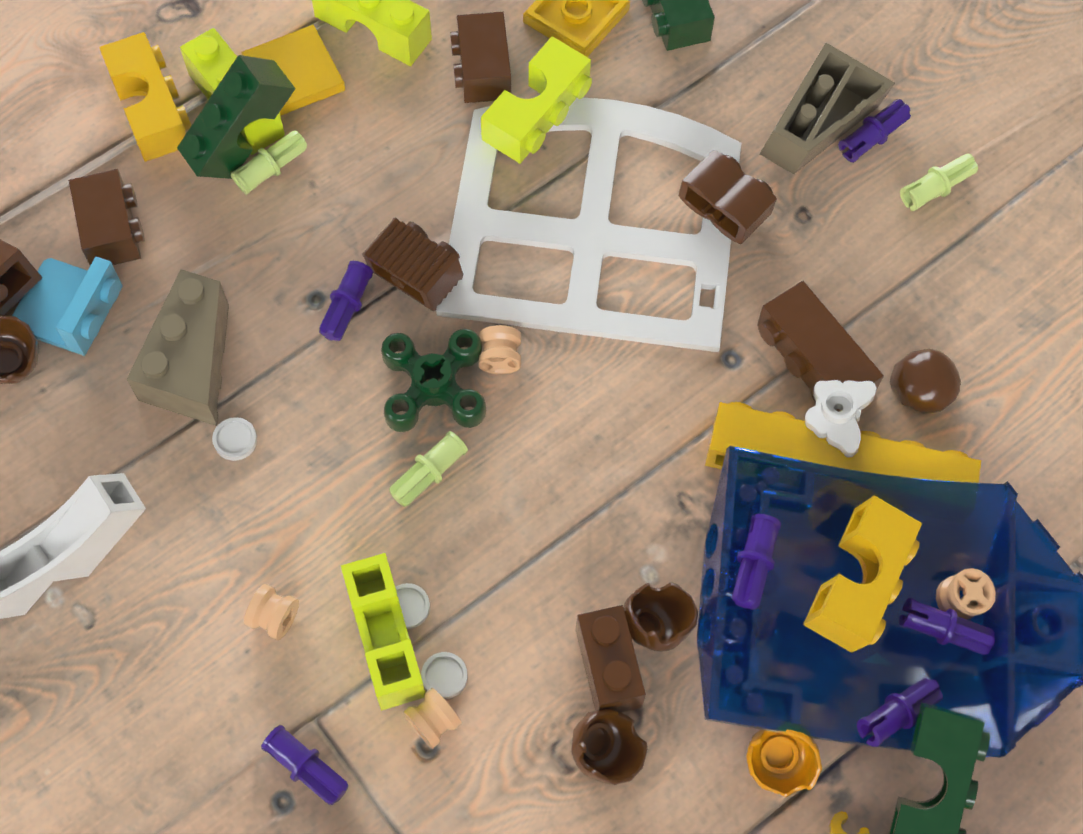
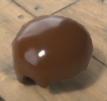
M0 316V384H15L25 379L36 367L39 344L28 324L15 316Z
M923 349L910 352L894 365L890 385L896 388L902 405L927 414L941 412L956 400L960 392L961 379L955 364L947 355L934 349Z
M673 582L660 588H653L650 586V583H646L635 590L627 598L623 606L631 639L635 643L653 651L663 652L674 649L689 636L697 625L698 609L692 596Z
M610 708L588 712L573 729L571 752L580 771L584 775L606 784L617 785L631 781L643 769L648 750L647 742L636 733L634 728L635 721L629 716L618 713Z

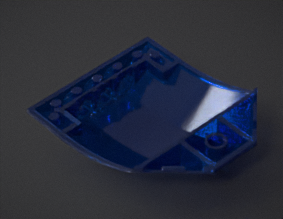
M729 446L726 449L710 524L705 538L697 649L699 653L705 720L778 733L793 730L804 733L814 739L870 746L866 741L874 733L871 732L862 739L857 730V721L884 705L886 697L891 693L900 694L922 678H928L939 683V689L943 694L942 701L935 706L980 718L985 722L983 731L990 733L986 757H1005L1016 747V743L1032 728L1038 727L1061 705L1060 702L1074 689L1083 685V575L1080 571L1076 573L1072 571L1057 552L1060 548L1058 543L1038 519L1032 521L1016 501L1018 493L1008 481L1004 484L891 476L827 466ZM875 495L922 523L916 537L920 545L912 561L908 565H904L899 579L903 580V586L899 595L893 603L887 605L882 619L886 620V626L881 637L875 644H869L851 653L803 624L823 583L838 574L855 583H862L863 571L859 561L851 553L840 548L838 545L855 508ZM755 514H766L777 518L781 522V528L778 532L772 556L775 566L773 570L768 571L760 605L756 609L742 608L737 606L732 598L741 565L737 560L738 553L744 551L751 525V517L755 516ZM974 568L981 570L988 575L994 584L996 596L992 608L983 614L975 615L969 619V621L991 628L995 632V643L987 655L973 652L949 642L941 645L937 643L936 638L899 625L900 615L907 616L908 614L901 610L909 597L939 609L936 601V590L939 584L946 578L954 576L964 569ZM963 589L959 592L960 598L964 596ZM916 724L910 729L901 728L877 747L911 751L910 747Z

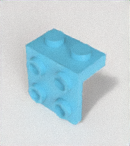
M95 256L87 271L48 258L42 262L38 269L39 274L43 278L22 297L12 316L28 324L37 340L85 356L98 335L112 305L118 298L123 285L111 261Z

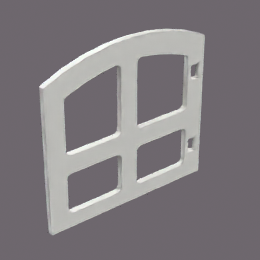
M576 98L569 106V111L564 121L559 126L553 125L548 131L586 130L592 135L580 215L576 219H566L495 210L488 206L498 150L484 142L481 138V116L490 106L474 110L449 245L460 256L459 262L464 275L462 280L458 281L457 286L453 287L452 292H449L447 297L442 300V303L437 306V316L719 352L731 240L723 235L710 220L703 217L701 231L695 235L614 225L609 221L608 217L618 146L621 137L631 136L679 151L699 161L705 159L715 150L733 157L738 163L740 161L741 142L707 125L653 107L611 99ZM485 241H495L570 251L574 257L566 302L563 304H552L475 293L473 287L482 243ZM613 256L694 268L696 278L691 317L688 320H676L599 309L596 302L603 259ZM701 289H715L713 308L699 306Z

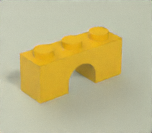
M145 32L100 46L99 49L120 101L133 96H146L139 103L123 108L144 161L147 162L178 151L177 147L186 135L185 131L191 127V123L184 105L176 107L173 100L179 98V94L172 76L163 77L161 69L167 68L159 45L151 47Z
M875 495L856 507L838 546L851 553L859 561L863 571L862 583H855L841 574L823 583L816 594L803 625L851 653L869 644H875L886 626V620L882 619L887 605L894 602L902 589L903 580L899 579L904 565H908L918 551L920 542L916 540L922 523Z

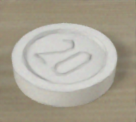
M233 417L218 424L213 432L212 441L215 450L221 457L237 461L248 457L254 451L257 444V434L249 421Z
M406 583L396 586L406 628L411 629L421 625L428 617L430 611L428 595L421 587L415 584Z
M440 652L426 660L422 667L421 678L426 691L434 688L444 699H451L463 691L467 683L468 674L466 665L460 657L450 652Z

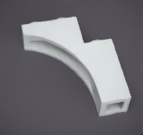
M124 473L88 476L71 498L46 521L0 551V619L25 615L53 581L88 577L145 511L144 504Z

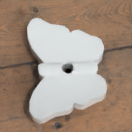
M838 380L817 382L814 386L813 395L816 405L806 412V427L812 430L819 438H826L829 445L838 448L846 457H853L858 452L861 441V433L857 422L860 420L861 410L867 407L874 399L877 389L875 383L872 381L856 382L849 380L844 383Z

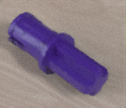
M896 99L874 117L868 116L863 119L861 127L845 139L839 141L838 147L840 151L846 147L849 148L842 155L848 161L854 163L876 144H884L890 133L910 119L911 109L909 105L905 104L901 99Z
M350 261L338 289L331 292V304L319 327V333L325 336L326 339L340 341L354 312H358L361 309L362 303L360 299L374 273L368 265L359 261Z
M755 514V516L751 517V525L744 551L738 553L737 560L741 565L732 598L735 604L742 608L756 609L760 605L768 571L773 570L775 566L772 556L778 532L781 528V522L770 515Z
M910 597L902 607L901 611L908 614L907 616L900 615V626L936 638L937 643L941 645L949 642L973 652L987 655L995 643V632L993 629L958 617L957 612L953 609H948L945 612L920 603Z
M922 678L902 693H891L888 695L884 705L857 721V730L861 738L863 739L873 732L874 735L867 739L866 743L872 747H877L901 728H912L916 724L921 702L935 706L942 701L943 694L939 689V683L936 680Z
M283 725L275 727L263 741L261 749L268 752L291 772L290 778L294 782L298 780L303 782L328 805L335 804L346 793L348 789L347 781L318 758V750H309L285 730Z

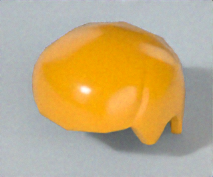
M773 723L760 729L752 736L746 753L749 774L762 789L788 797L803 789L811 790L816 785L822 771L819 747L807 730L794 723Z

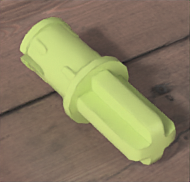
M292 131L268 149L260 148L258 150L259 154L236 171H233L231 177L239 189L247 195L271 176H279L281 174L280 168L303 153L307 148V143L298 131Z
M965 154L941 168L933 166L922 178L901 188V199L907 208L910 207L911 211H915L938 196L945 197L949 195L951 187L977 173L978 164L971 154Z
M449 431L424 456L419 454L415 457L416 463L390 486V494L402 506L410 505L433 482L440 483L442 481L441 475L462 455L467 453V446L455 433Z

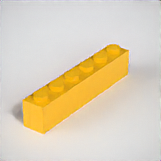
M719 402L705 466L863 502L875 495L899 510L964 524L975 509L982 460L969 458L966 453L957 450L942 452L925 448L923 444L917 441L904 440L897 442L884 439L872 431H860L861 441L858 452L853 457H846L838 448L829 445L826 438H819L812 430L808 429L805 421L795 419L789 413L758 411L742 402H730L728 404Z

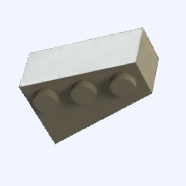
M825 43L761 150L760 155L795 174L878 108L895 82L830 44Z
M180 270L127 377V381L138 401L217 426L218 394L222 382V353L225 351L229 304L220 281Z

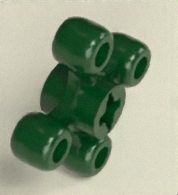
M470 329L455 331L449 338L448 348L443 355L431 353L420 356L411 338L403 333H394L385 338L381 347L384 363L391 370L404 371L411 377V386L407 392L391 396L384 405L385 421L391 429L396 432H406L414 428L418 422L419 412L425 405L436 407L446 404L451 409L454 420L466 428L476 427L482 423L486 414L484 397L473 389L464 390L460 388L455 379L459 369L473 366L479 360V355L482 353V343L476 332ZM466 407H473L474 409H472V410H465L464 408H466ZM400 411H405V412H406L405 414H402V415L396 414V413H398V412H400Z

